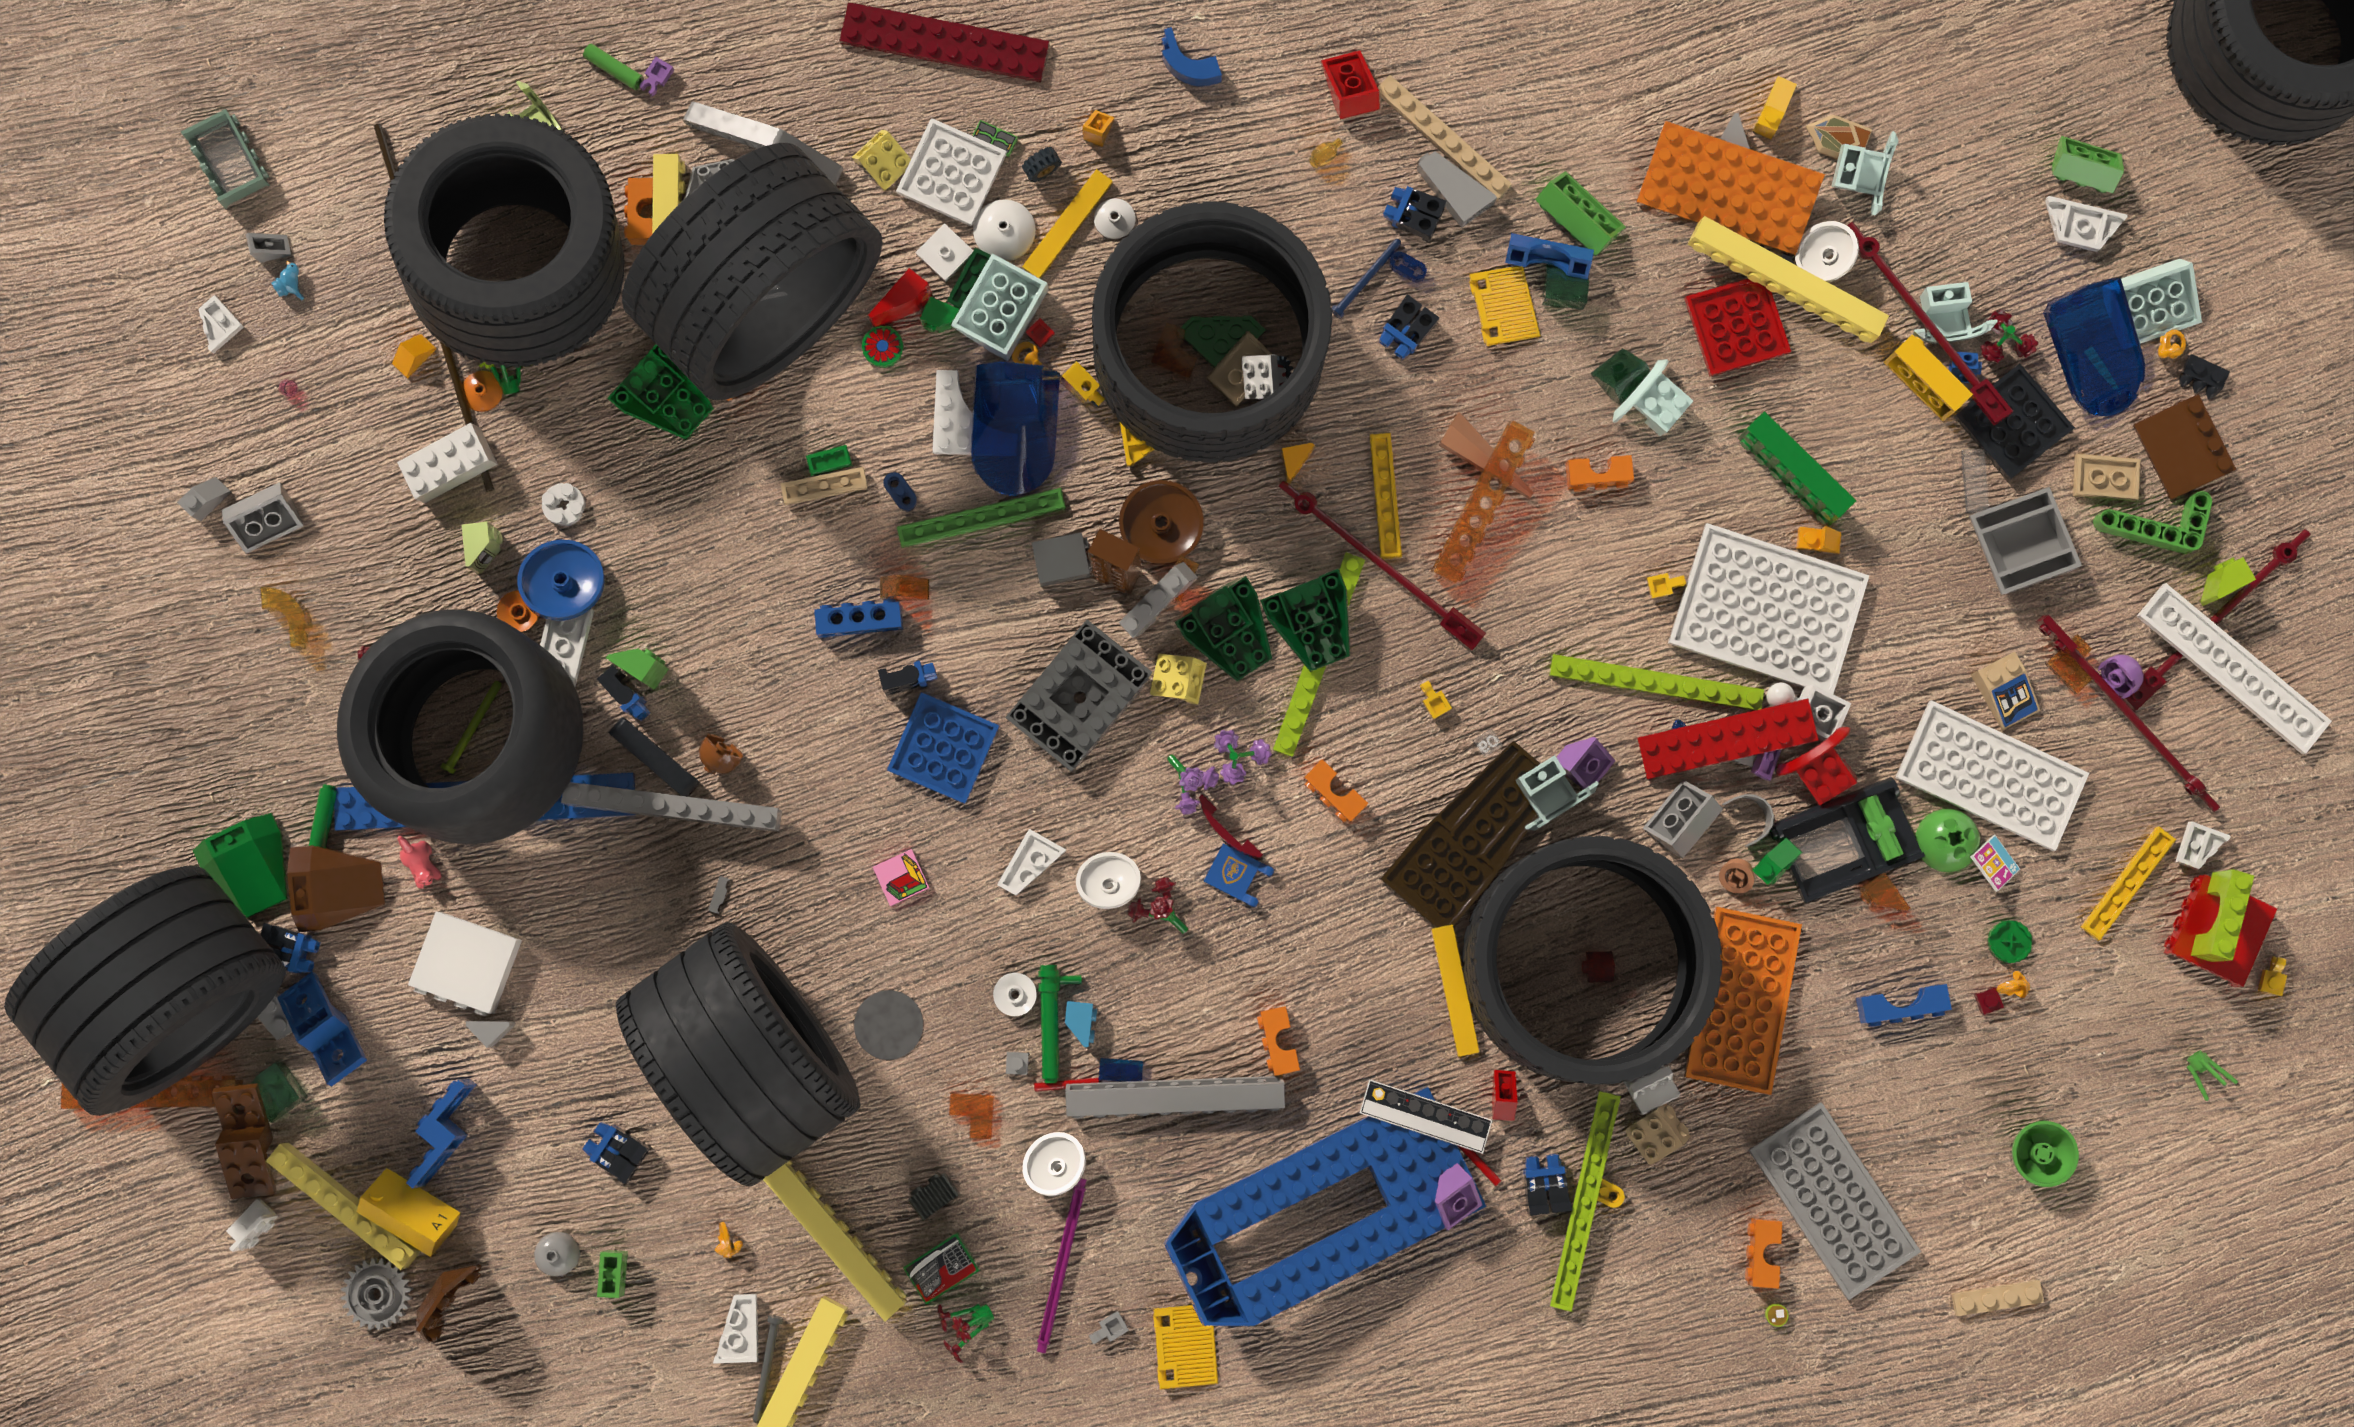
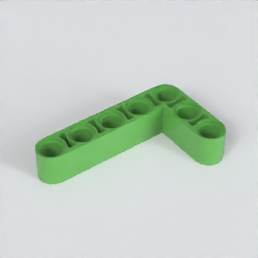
M2205 491L2197 492L2187 498L2180 527L2112 509H2107L2096 515L2093 525L2096 530L2182 554H2189L2199 549L2203 544L2212 498ZM2196 498L2201 501V507L2196 504ZM2103 516L2109 519V525L2104 523ZM2191 518L2196 521L2197 527L2191 524ZM2124 522L2130 525V531L2125 529ZM2145 527L2150 530L2151 536L2145 533ZM2166 533L2171 536V542L2166 539ZM2187 538L2191 540L2192 547H2189L2187 545Z

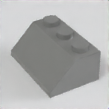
M280 482L222 510L223 523L246 554L303 527V522L291 497Z
M1682 780L1643 829L1667 850L1683 859L1723 809L1712 795Z

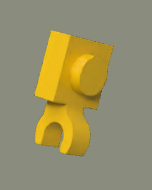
M1668 573L1646 579L1651 599L1672 595V588L1682 587L1686 584L1684 575L1669 579Z
M1429 680L1420 685V688L1427 697L1422 702L1432 719L1452 709L1442 690L1435 693Z
M2272 956L2270 969L2262 970L2258 991L2283 996L2287 975L2281 974L2286 965L2285 958Z

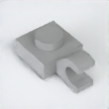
M1116 1311L1101 1320L1099 1324L1102 1328L1090 1334L1089 1337L1093 1344L1106 1336L1111 1342L1129 1331L1119 1312Z

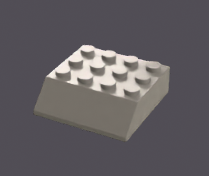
M2050 487L1969 516L2001 595L2021 590L2082 566Z

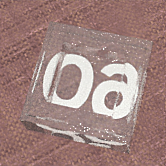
M1492 728L1473 740L1484 758L1503 747V744Z

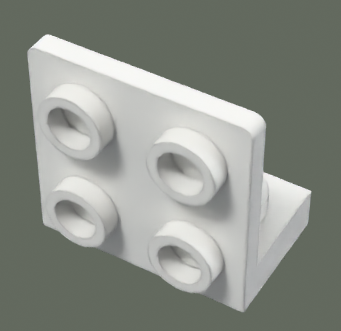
M260 1198L256 1199L226 1231L236 1241L229 1248L232 1252L253 1248L260 1240L258 1237L263 1232H268L275 1225L273 1221L278 1215Z

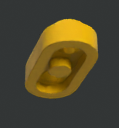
M1602 1179L1597 1201L1612 1208L1622 1205L1625 1199L1623 1190ZM1611 1192L1616 1193V1198L1614 1200L1609 1199V1194Z

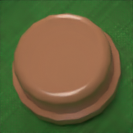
M1735 858L1722 866L1719 872V880L1726 890L1741 894L1752 888L1755 882V874L1752 865L1748 861Z

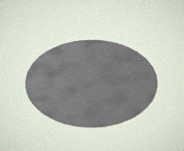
M893 990L877 992L864 1000L857 1010L854 1020L855 1035L860 1046L870 1055L885 1060L900 1058L912 1051L921 1038L923 1031L921 1011L917 1004L904 993Z

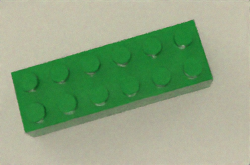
M1765 411L1738 437L1741 446L1747 451L1750 450L1761 465H1766L1771 470V475L1786 485L1785 487L1792 495L1796 494L1801 499V504L1816 514V518L1820 523L1826 524L1829 527L1857 501Z

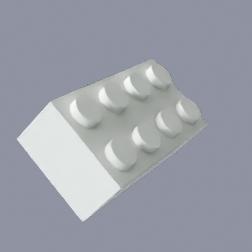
M472 423L397 462L414 499L423 503H427L498 465L481 428Z

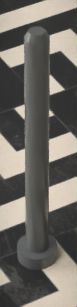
M769 1315L767 1320L770 1323L753 1415V1422L757 1424L763 1415L779 1324H783V1317Z

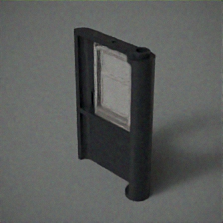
M1892 777L1773 822V826L1769 831L1772 839L1776 840L1779 844L1785 838H1788L1803 852L1790 866L1789 871L1805 903L1925 857L1898 800L1900 796L1899 788ZM1877 795L1885 814L1891 818L1895 826L1894 834L1904 853L1888 861L1884 860L1876 841L1870 837L1866 827L1867 821L1858 804L1859 801Z

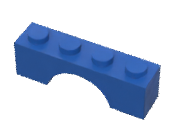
M1511 233L1505 263L1522 267L1533 263L1551 264L1562 269L1567 276L1588 280L1594 250Z
M1947 984L1919 988L1915 1001L1904 1008L1893 1006L1886 1000L1883 994L1856 998L1860 1023H1868V1027L1880 1026L1881 1021L1889 1020L1890 1024L1903 1022L1902 1018L1910 1017L1911 1020L1924 1019V1014L1932 1013V1017L1946 1015L1945 1011L1952 1010Z

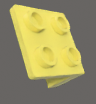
M885 130L878 132L852 156V159L857 164L862 165L883 190H887L905 173L911 161V158L893 136Z
M1158 654L1150 694L1198 704L1207 663L1194 657Z

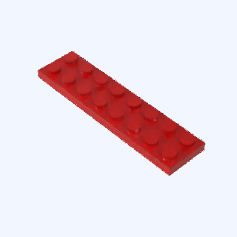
M1809 698L1637 737L1647 780L1819 741Z

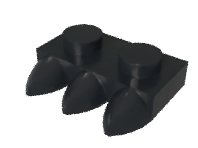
M2190 354L2180 373L2179 382L2183 388L2193 380V391L2195 394L2207 386V399H2212L2223 389L2230 371Z

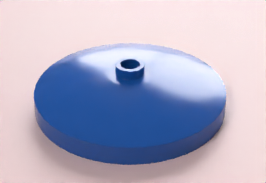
M561 539L541 544L526 556L519 568L517 584L523 602L533 613L548 620L565 621L585 614L598 602L604 589L605 575L599 558L589 547L573 540Z

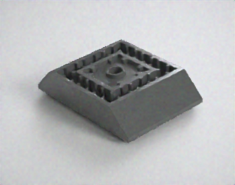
M1087 619L1005 718L1072 772L1090 754L1137 697L1153 672ZM1078 692H1083L1086 695L1085 702L1081 704L1074 701V696Z

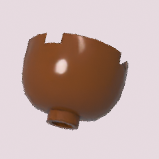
M712 734L706 736L699 748V758L705 766L704 769L713 775L716 773H730L740 764L743 754L732 743L728 746L724 743L725 739Z

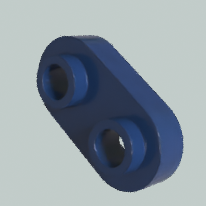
M897 472L887 474L883 484L896 505L902 511L913 510L917 505V497L903 476ZM897 481L899 482L898 486L892 487V482ZM905 498L911 499L909 504H904L903 500Z

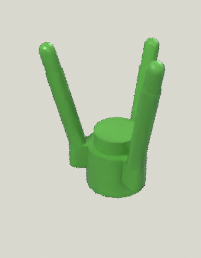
M2201 1050L2195 1052L2187 1059L2189 1063L2187 1069L2192 1073L2205 1101H2208L2209 1097L2196 1071L2202 1073L2208 1070L2223 1086H2226L2227 1083L2211 1067L2213 1066L2234 1084L2238 1083L2232 1075Z

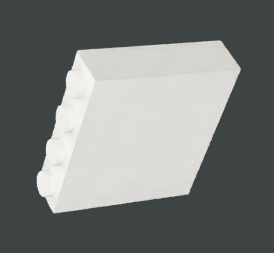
M436 911L408 985L415 987L414 992L426 995L427 992L435 994L434 999L446 1002L447 999L455 1001L454 1006L467 1009V1006L475 1008L474 1013L487 1016V1013L495 1014L522 940Z

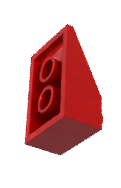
M1361 50L1321 60L1330 95L1340 120L1380 110L1379 89Z
M908 268L868 314L873 327L885 326L920 311L922 307L925 308L929 298L933 296L929 283L912 269Z

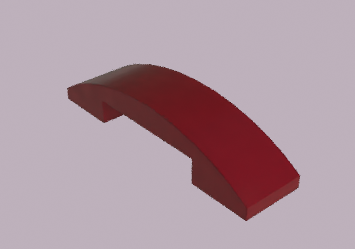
M1203 794L1199 796L1200 806L1206 820L1225 843L1247 856L1258 859L1263 856L1249 840L1241 845L1213 817L1217 808Z

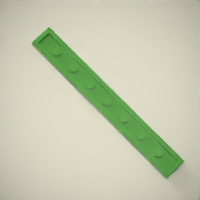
M1061 488L897 526L901 548L1065 510L1066 507Z

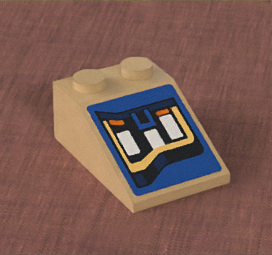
M2016 652L2006 655L1971 674L1972 679L2002 731L2041 711L2026 669Z

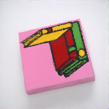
M912 849L873 867L890 906L930 888Z

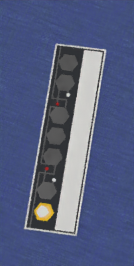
M1370 1079L1360 1110L1361 1114L1482 1154L1492 1123L1491 1119Z

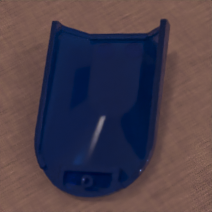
M2111 278L2083 285L2049 302L2043 314L2069 391L2076 404L2084 411L2097 416H2112L2124 411L2137 398L2138 394L2136 393L2141 382L2144 383L2145 361L2122 280L2120 278Z
M1001 361L976 365L971 461L976 474L994 491L1007 495L1025 494L1035 490L1049 476L1055 460L1060 372L1043 365Z

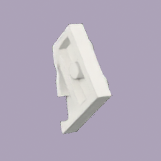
M215 295L199 308L200 317L203 320L204 333L207 335L209 343L208 349L213 354L244 328Z
M2192 821L2188 822L2175 862L2195 870L2200 869L2206 863V860L2213 856L2224 842L2230 839V835Z

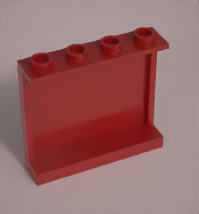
M2206 874L2199 875L2192 880L2190 894L2182 902L2181 908L2183 910L2173 923L2174 930L2172 935L2165 941L2164 947L2166 949L2164 954H2172L2228 981L2227 984L2233 987H2244L2278 908L2249 895L2233 960L2210 962L2191 956L2196 935L2206 934L2210 931L2216 921L2220 908V897L2207 893L2211 877Z

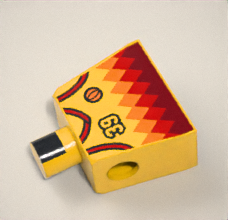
M1077 361L1059 380L1083 404L1089 400L1097 408L1105 400L1097 391L1100 384ZM1086 385L1089 391H1084L1081 386Z

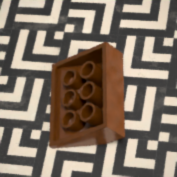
M2199 394L2133 424L2170 500L2237 470Z

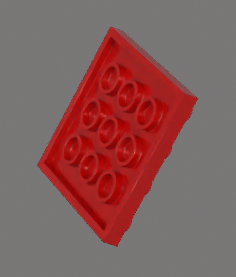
M1744 279L1684 298L1709 377L1791 353L1773 294L1764 285Z

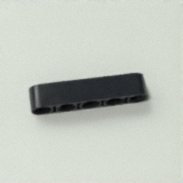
M623 716L608 732L681 796L689 797L700 784L693 775Z

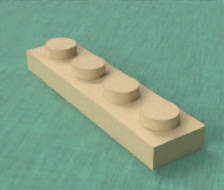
M864 467L780 483L785 505L868 489Z
M2040 1280L1951 1293L1956 1316L2044 1303Z

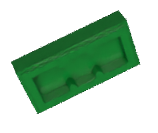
M847 445L806 455L812 477L852 466Z

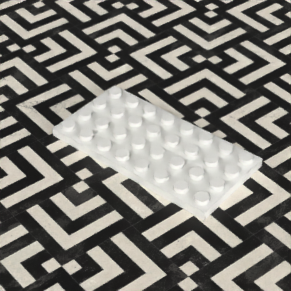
M1931 700L1928 702L1895 778L2051 851H2056L2089 773Z

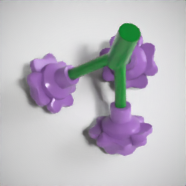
M1221 730L1220 734L1215 736L1216 742L1214 747L1220 753H1230L1229 757L1233 760L1229 764L1222 766L1223 770L1220 771V775L1223 776L1224 782H1230L1232 785H1235L1237 782L1244 781L1246 771L1243 770L1242 764H1237V760L1241 757L1251 756L1252 760H1255L1258 765L1268 763L1271 749L1270 745L1266 744L1263 739L1255 740L1249 752L1238 753L1233 748L1238 747L1237 741L1239 736L1234 734L1233 730Z
M1172 754L1167 758V761L1177 770L1180 779L1179 785L1182 788V800L1179 802V805H1176L1175 809H1180L1183 815L1196 812V807L1200 804V801L1190 798V794L1187 791H1196L1197 787H1201L1202 784L1205 785L1204 790H1208L1209 787L1214 788L1218 783L1219 774L1215 772V767H1211L1206 772L1201 771L1197 767L1193 769L1190 767L1186 768Z

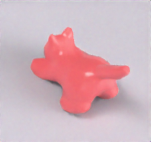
M398 836V842L402 847L400 860L404 866L410 869L416 886L422 889L424 886L430 885L433 879L440 880L442 877L441 872L429 859V856L432 854L431 846L425 841L410 845L407 839Z

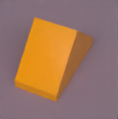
M1095 110L1083 125V140L1103 147L1115 117Z
M419 334L399 344L392 364L405 377L409 378L437 348L422 334Z
M1313 443L1282 448L1281 455L1288 483L1291 484L1313 452L1315 446Z

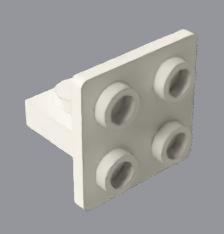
M1662 1065L1661 1069L1652 1074L1644 1075L1642 1078L1628 1082L1623 1081L1642 1115L1680 1097V1092L1672 1080L1673 1073L1669 1066L1665 1067Z

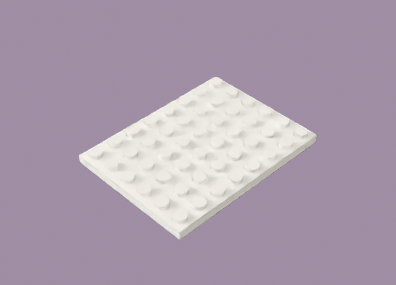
M1706 523L1668 644L1803 688L1814 685L1834 694L1869 575Z

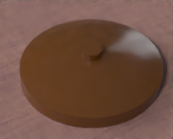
M1168 480L1150 481L1134 489L1124 501L1119 515V529L1122 540L1139 548L1142 561L1155 565H1168L1187 557L1197 547L1204 528L1203 512L1197 498L1186 487Z

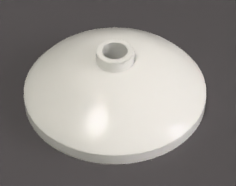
M997 200L989 203L978 213L973 225V235L978 248L990 255L993 253L1006 261H1011L1024 255L1030 249L1035 239L1036 228L1031 213L1023 205L1012 200ZM1002 223L1007 224V227L1002 229L1000 228V225Z
M1827 221L1819 223L1803 234L1795 255L1796 264L1798 267L1826 282L1834 281L1844 276L1856 262L1859 252L1857 237L1848 226L1840 222ZM1830 255H1834L1832 259L1828 260Z
M1105 852L1092 856L1082 864L1076 876V886L1081 898L1089 905L1101 909H1112L1125 905L1134 898L1141 884L1140 871L1135 862L1129 857L1115 852Z
M1055 1132L1042 1136L1030 1146L1024 1157L1023 1175L1027 1184L1035 1192L1045 1196H1056L1069 1191L1078 1183L1085 1170L1086 1156L1084 1149L1077 1139L1066 1133Z

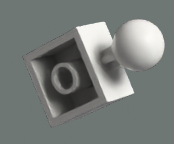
M1786 683L1772 685L1767 692V701L1771 707L1809 698L1818 740L1821 742L1842 726L1851 705L1850 702L1814 685L1804 687L1800 698L1795 696L1791 686Z

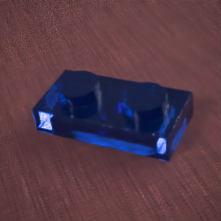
M1100 1058L1099 1080L1142 1081L1143 1061Z

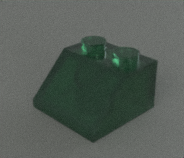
M1546 264L1542 305L1584 310L1588 299L1589 276L1588 280L1567 276L1562 269Z
M1622 348L1592 371L1591 375L1609 398L1621 405L1645 379L1650 369L1645 361Z
M275 1062L258 1074L251 1082V1084L258 1083L270 1123L275 1122L308 1098L284 1062Z

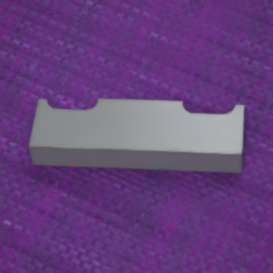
M719 876L708 911L719 914L718 908L720 904H723L727 892L725 887L730 879Z

